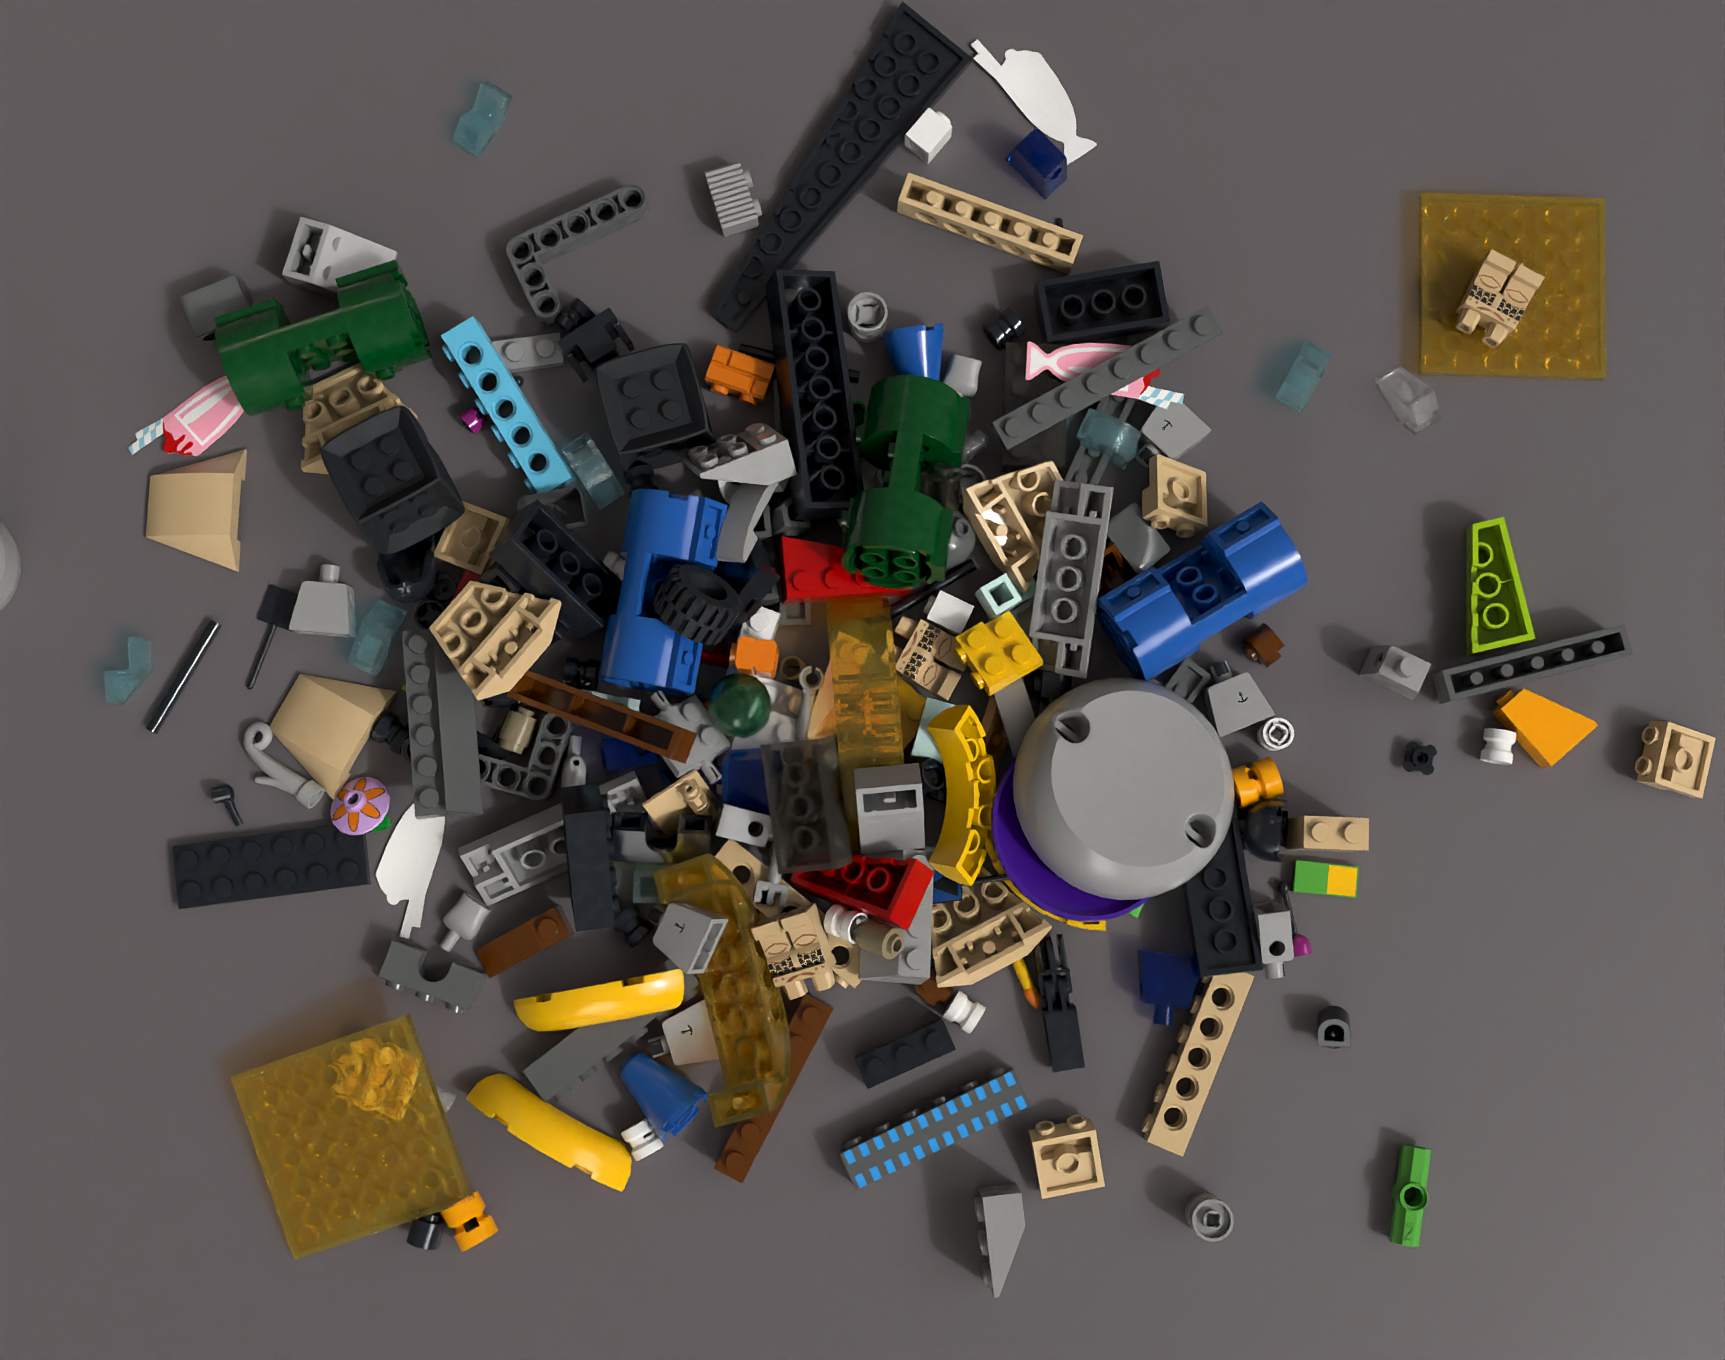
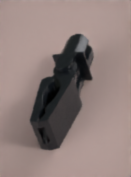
M1063 934L1056 935L1060 965H1056L1051 936H1044L1047 967H1043L1040 943L1035 946L1033 952L1040 997H1045L1047 1006L1042 1008L1051 1068L1053 1073L1085 1068L1076 1005L1069 1001V993H1073ZM1062 972H1064V974H1065V975H1062V976L1056 975V973H1062ZM1051 974L1050 978H1042V976ZM1055 995H1058L1060 1005H1056Z

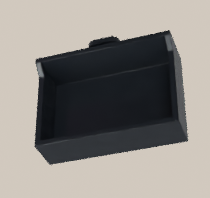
M759 538L745 563L719 561L717 568H714L713 573L724 579L736 591L742 601V611L727 633L736 635L742 624L761 608L762 600L780 579V576L772 569Z

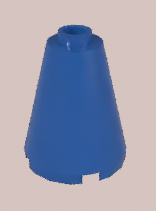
M943 323L934 324L932 327L917 325L891 329V332L883 331V340L896 375H917L940 380L944 338Z
M634 1053L631 1054L620 1067L623 1070L620 1077L657 1135L665 1142L669 1140L668 1133L671 1132L676 1136L698 1114L700 1109L696 1105L700 1099L704 1102L708 1099L709 1094L702 1087L644 1053H640L637 1056Z

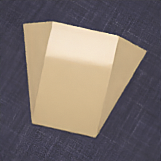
M361 363L312 385L313 400L306 401V405L303 407V421L306 425L305 437L302 438L305 453L304 460H301V469L303 472L328 474L320 451L323 445L346 429L381 411L405 405L381 381H377V379L372 380L366 374ZM408 408L417 419L418 416L416 415V413L412 411L410 408Z
M240 450L150 476L146 538L239 572L241 542L237 540L241 481H245L247 450Z
M1052 460L963 488L964 514L992 562L1004 574L1006 573L1009 579L1022 592H1026L1031 584L1029 582L1039 568L1046 512L1051 511L1055 480H1063Z
M470 581L429 629L479 701L509 692L551 644L562 603L557 599L535 598L533 594L524 593L521 595L508 592L502 587Z
M299 674L269 727L279 741L334 800L350 777L351 773L349 771L379 718L382 719L385 716L398 691Z
M983 866L977 877L992 876ZM1000 881L962 886V901L932 905L931 941L938 988L972 985L1027 956L1050 931L1052 926L1045 919L1042 920L1024 901L1021 902Z

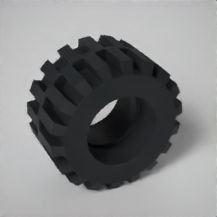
M680 563L673 566L653 599L656 613L660 615V618L670 628L692 641L706 645H715L721 642L742 611L741 599L724 579L708 569L688 563Z

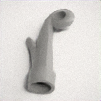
M263 722L251 724L244 733V747L249 757L268 775L255 777L254 781L258 784L269 785L288 792L308 809L314 807L322 798L325 789L315 781L305 779L263 752L262 750L272 741V730ZM260 731L263 738L260 742L256 743L255 736Z

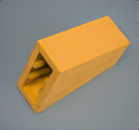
M1509 689L1496 700L1498 706L1491 711L1508 731L1517 733L1516 740L1541 768L1553 766L1598 726L1594 720L1526 689L1514 692Z

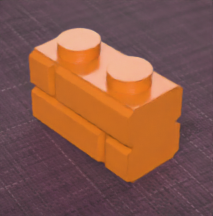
M717 345L705 376V382L707 386H710L709 390L717 395L727 397V394L730 393L739 396L741 403L756 407L757 403L765 405L776 376V368L772 363Z
M741 636L738 638V643H732L729 662H731V665L736 666L741 675L755 676L757 674L761 678L773 679L776 676L779 658L778 645L774 640L760 639L757 641L754 637Z

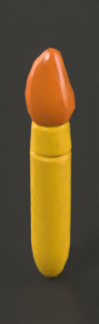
M1021 958L1012 963L1024 989L1025 998L1034 1009H1038L1040 1006L1039 992L1033 986L1034 984L1026 963Z

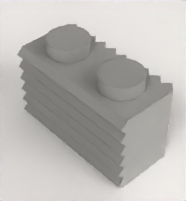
M740 161L705 171L706 182L724 237L757 228L759 226L758 216L762 215L758 198H751L748 189L753 187L749 170H742Z

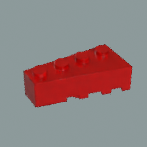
M781 536L777 542L782 605L905 596L912 589L878 587L866 583V576L856 571L854 574H849L842 565L844 547Z
M803 852L790 882L808 894L835 904L847 906L850 910H858L869 917L908 931L934 871L918 859L913 858L895 860L893 857L877 859L861 855L843 857L839 854Z

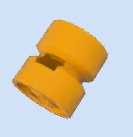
M1270 756L1252 762L1251 768L1242 765L1232 769L1235 790L1234 799L1240 809L1258 802L1259 797L1271 799L1283 795L1282 780L1277 766Z
M478 1190L440 1211L448 1228H455L456 1231L453 1237L461 1252L470 1249L499 1231L491 1214L484 1213L486 1205ZM476 1217L479 1224L467 1230L463 1223Z

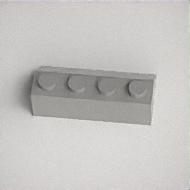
M908 849L864 854L867 858L881 859V857H893L895 860H906V858L918 859L934 871V868L928 863L934 851ZM933 877L908 931L898 928L902 931L904 939L902 951L893 959L888 960L866 952L859 946L858 979L921 985L930 978Z

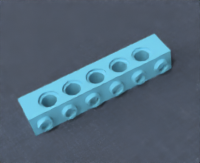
M472 316L442 334L441 337L446 343L441 346L444 353L451 362L456 360L462 369L458 373L460 379L467 389L473 387L478 395V398L474 400L484 416L489 413L495 424L491 426V429L500 442L505 440L511 451L507 454L513 465L517 469L522 467L526 473L527 478L524 479V482L532 494L558 490L576 480L480 322ZM471 349H479L481 353L479 361L475 364H468L466 360L467 353ZM489 375H495L497 378L496 387L491 391H485L483 380ZM512 402L514 407L512 415L502 418L499 414L501 404ZM527 428L530 432V439L527 443L519 445L515 440V435L518 430ZM537 455H544L547 461L546 467L542 471H534L532 468L533 458Z

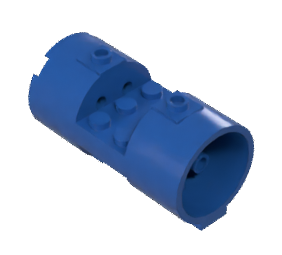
M637 489L632 491L620 555L626 559L618 599L617 613L609 615L597 679L657 693L661 690L663 694L691 696L695 692L703 643L692 641L670 628L660 618V615L656 613L653 599L665 578L676 564H694L714 572L718 562L716 552L719 535L728 505L706 497L692 495L685 497L669 494V491Z
M1262 501L1207 533L1208 535L1201 538V544L1156 570L1152 566L1099 598L1096 607L1097 619L1106 637H1110L1111 642L1118 651L1116 654L1135 679L1151 680L1199 651L1200 642L1242 617L1247 619L1256 617L1307 585L1306 570L1295 545L1281 526L1279 518Z

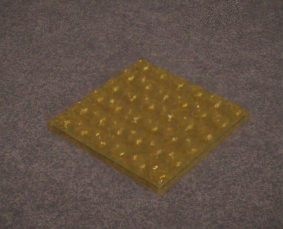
M1422 193L1419 196L1418 375L1583 381L1605 380L1607 378L1605 198ZM1491 249L1515 261L1516 264L1513 270L1521 264L1545 277L1528 303L1516 329L1503 339L1496 348L1483 343L1481 339L1487 329L1477 324L1471 334L1464 333L1455 327L1459 316L1455 312L1462 302L1481 259Z
M410 1013L230 1077L294 1260L469 1202L475 1198Z

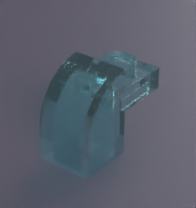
M1090 408L1077 433V438L1085 448L1106 454L1114 466L1125 469L1128 462L1135 457L1137 443L1141 436V433L1125 421Z
M588 432L561 448L599 510L626 494Z

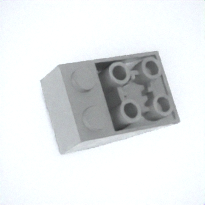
M300 217L282 275L292 286L338 298L336 278L395 260L398 252L335 226Z
M763 423L752 424L746 428V431L737 435L728 434L721 436L717 439L716 443L711 445L693 447L688 451V454L680 456V461L703 479L769 486L797 474L788 440Z
M919 763L854 769L861 854L925 848L924 807Z
M1017 1184L978 1188L979 1197H973L977 1221L983 1224V1229L977 1230L979 1249L982 1255H986L987 1262L981 1263L983 1282L986 1289L991 1288L994 1298L1000 1296L1025 1229L1022 1193Z

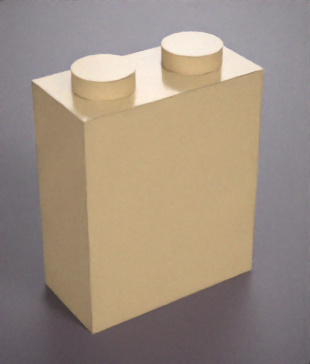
M1328 816L1288 818L1287 850L1369 851V818Z

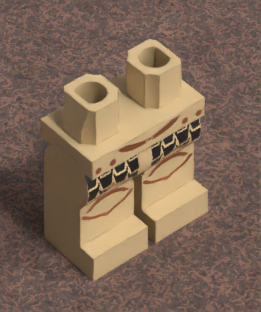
M1491 249L1481 259L1462 302L1455 312L1459 314L1455 326L1456 329L1471 334L1478 324L1487 329L1481 339L1483 343L1496 348L1503 339L1516 329L1528 303L1545 277L1521 264L1513 270L1516 264L1515 261Z
M902 616L894 632L909 640L903 650L888 642L880 658L894 667L893 671L896 674L901 675L940 700L947 702L960 680L961 674L968 665L967 663L961 664L954 653L953 648L956 647L955 637L922 619L918 623Z
M816 903L790 910L787 914L784 912L762 919L751 928L755 941L759 940L768 968L773 975L772 979L775 987L783 986L789 1000L799 998L808 992L804 982L806 978H812L816 991L829 989L835 984L832 967L836 960L834 954H831L830 944Z

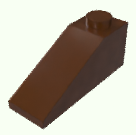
M556 906L480 947L476 952L490 979L575 935V932L562 907Z

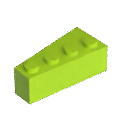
M1504 517L1475 523L1466 529V656L1536 639Z

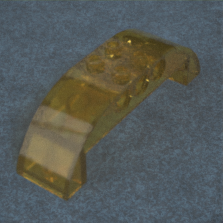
M888 596L826 601L847 851L861 850L854 769L904 764L896 661Z
M704 854L653 872L661 904L689 902L729 919L705 972L698 973L726 1085V1090L707 1095L714 1127L725 1126L775 1111L785 1094L789 1079L791 1062L790 1036L780 988L775 987L772 979L773 975L768 968L759 940L755 941L751 928L760 921V918L750 897L730 869L712 854Z

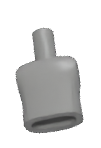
M951 354L942 382L953 388L960 397H972L977 391L978 376L982 362L965 356Z
M580 736L569 737L568 756L562 764L560 787L585 785L586 765L580 756L582 737Z
M464 891L457 903L443 918L444 924L450 930L439 946L450 952L460 937L472 940L478 933L485 918L491 912V909Z

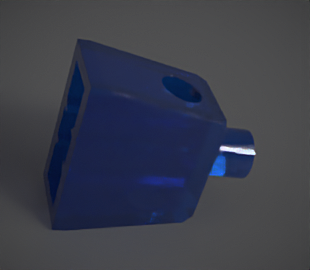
M1038 128L1031 131L1005 158L1045 200L1067 180L1066 156Z
M614 737L602 739L599 745L605 776L655 766L658 763L657 757H661V755L646 749L645 755L638 756L634 752V747L637 746Z
M780 748L730 750L723 761V766L714 765L722 775L717 782L713 783L722 785V801L729 805L772 815L778 803ZM705 775V782L711 784Z
M1138 950L1140 1001L1155 1005L1154 1024L1172 1026L1174 1007L1185 1009L1190 1007L1198 980L1195 959L1188 956Z

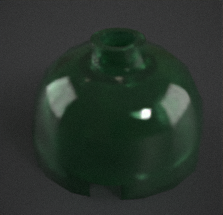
M732 673L722 677L713 686L708 698V712L713 725L722 734L748 738L759 733L767 725L771 714V697L766 686L758 678L747 673Z

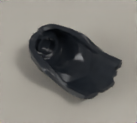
M434 534L396 553L385 555L378 552V574L385 592L393 600L404 604L414 603L424 599L432 591L436 580Z

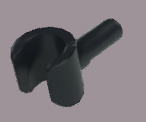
M229 785L212 788L211 794L214 803L225 802L235 826L243 824L235 807L234 789Z

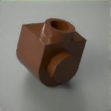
M1263 623L1243 638L1245 645L1242 649L1251 661L1257 660L1260 665L1264 664L1267 668L1281 657L1278 651L1285 645L1274 631Z
M930 967V978L921 985L914 984L917 993L932 1006L936 1002L943 1005L954 991L950 987L938 988L935 967Z

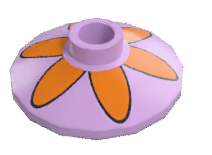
M371 777L357 778L347 783L332 802L330 815L333 824L342 833L348 835H361L373 830L383 821L389 810L390 795L388 789L378 779Z

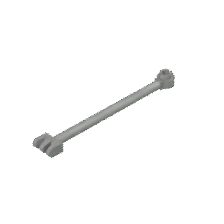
M812 666L804 668L799 676L800 684L803 687V694L768 880H757L754 902L760 903L762 891H767L766 905L773 906L775 893L781 894L779 907L782 908L786 906L789 885L780 884L814 699L816 691L823 686L825 680L821 669L816 667L814 674L818 676V682L815 685H809L806 682L807 675L812 673Z

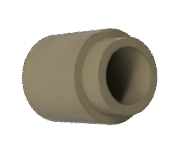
M517 706L516 711L509 710L498 737L501 739L499 747L522 755L524 749L529 748L539 722L533 718L535 712Z
M872 919L862 921L856 928L855 942L866 952L890 960L896 957L903 949V934L896 927Z

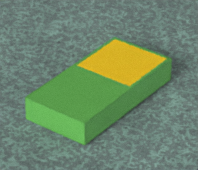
M1294 860L1291 892L1357 898L1359 867Z

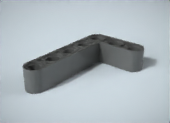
M634 184L626 185L509 240L506 246L507 256L534 313L541 323L550 326L557 324L555 319L561 313H564L562 304L543 264L646 217L649 205L645 191L640 186ZM632 198L641 200L637 207L632 208L626 205ZM603 211L613 212V216L610 219H599V215ZM581 223L585 225L582 232H571V228L575 224ZM547 237H557L555 244L551 246L543 245V241ZM520 249L529 250V254L525 258H515L517 251ZM536 275L542 277V281L538 285H528L531 277ZM545 303L555 304V308L550 313L540 312L541 307Z
M551 713L546 714L541 722L527 768L479 754V760H482L486 766V771L481 776V785L536 801H546L551 798L555 792L562 764L569 747V737L573 734V722L562 718L565 722V729L562 733L555 735L550 730V724L554 719L562 717ZM408 738L402 744L401 753L405 761L411 764L410 738ZM547 748H553L556 753L554 762L544 765L541 761L542 752ZM513 769L516 774V780L511 786L507 787L502 783V775L506 770ZM538 778H543L546 782V790L541 795H535L532 792V783Z

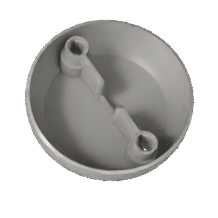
M1106 678L1080 685L1058 697L1041 712L1026 732L1018 749L1014 765V804L1021 828L1032 849L1047 867L1067 883L1086 893L1116 900L1149 898L1173 890L1189 881L1206 866L1218 851L1229 829L1234 809L1235 790L1233 772L1223 742L1214 727L1192 703L1178 693L1162 685L1141 679ZM1059 733L1066 737L1067 741Z

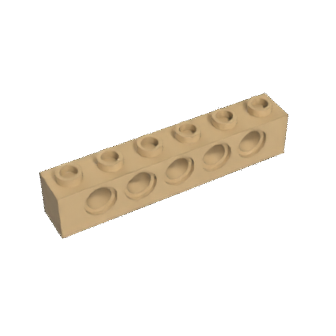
M909 172L898 199L897 213L1068 275L1083 238L1081 234Z
M729 839L711 860L709 866H707L712 871L708 877L722 888L727 884L734 889L736 893L733 897L746 908L750 904L760 911L757 916L759 919L762 920L781 914L784 909L779 907L781 894L775 893L773 906L754 902L757 880L767 881L770 868L738 842ZM738 866H746L750 870V879L745 884H738L733 878V872ZM781 878L780 884L789 885ZM789 885L785 907L791 905L800 908L812 904ZM817 908L824 927L826 914ZM826 933L831 951L837 946H843L850 954L846 963H835L832 967L835 981L845 989L849 984L856 988L861 981L858 979L859 945L848 942L842 937H835Z
M1247 973L1201 978L1200 982L1204 983L1200 995L1195 994L1191 1001L1189 1012L1192 1015L1188 1025L1183 1024L1179 1031L1177 1042H1180L1177 1053L1176 1055L1172 1053L1167 1061L1165 1071L1168 1072L1165 1083L1164 1085L1160 1083L1155 1091L1153 1101L1156 1102L1153 1113L1146 1115L1141 1127V1131L1145 1132L1143 1139L1182 1157L1184 1156L1254 976ZM1217 988H1222L1226 992V1000L1222 1005L1216 1006L1212 1001V994ZM1205 1018H1211L1215 1025L1213 1032L1209 1035H1203L1200 1031V1024ZM1198 1047L1202 1050L1203 1058L1200 1063L1191 1065L1188 1060V1054L1190 1050ZM1181 1078H1189L1191 1082L1190 1090L1186 1094H1178L1176 1090L1177 1082ZM1169 1108H1177L1179 1111V1118L1173 1124H1166L1164 1120V1114Z

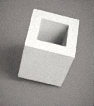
M928 108L905 134L904 146L925 163L929 164L951 138L952 126L950 125V120L939 111L935 113L932 109Z
M940 590L937 598L932 595L930 596L923 612L928 614L927 623L956 637L962 633L974 606Z

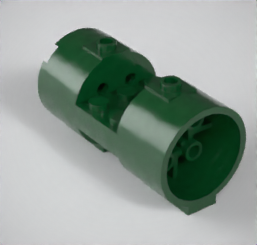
M396 259L336 278L340 308L291 324L285 314L283 305L274 298L214 318L217 325L215 329L216 344L224 371L238 402L249 416L252 417L280 407L283 409L287 408L289 411L304 407L306 401L313 400V384L309 370H326L331 367L332 362L341 359L343 362H349L359 358L366 374L372 380L386 381L396 376L395 373L402 371L403 367L432 358L430 350L427 351L425 347L430 346L419 308L411 292L406 290L408 282L402 267Z
M896 375L878 381L871 388L863 426H857L856 442H858V445H861V457H864L878 469L885 471L883 487L864 490L854 498H851L849 509H843L841 528H846L842 565L849 574H854L856 571L866 576L865 582L868 584L890 589H916L919 582L925 581L931 584L935 580L945 581L953 527V509H945L936 500L922 494L924 478L938 476L946 473L952 467L961 468L970 398L960 397L947 384L924 376Z

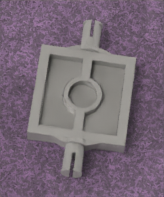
M661 690L654 693L650 699L660 711L655 718L697 733L686 764L661 755L676 778H679L689 771L701 769L711 784L715 781L717 782L722 775L712 761L716 756L729 750L731 743L696 695L681 703L671 705Z

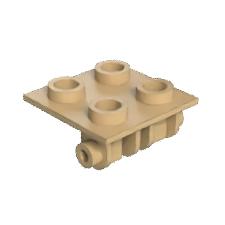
M696 769L681 776L675 783L661 792L655 793L642 804L664 834H670L678 828L680 814L712 816V824L718 816V812L714 807L718 799Z

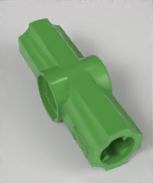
M1401 1144L1397 1181L1391 1190L1394 1204L1389 1241L1392 1243L1419 1247L1423 1210L1429 1200L1426 1190L1431 1149ZM1414 1187L1416 1191L1415 1199L1410 1203H1406L1404 1200L1405 1191Z

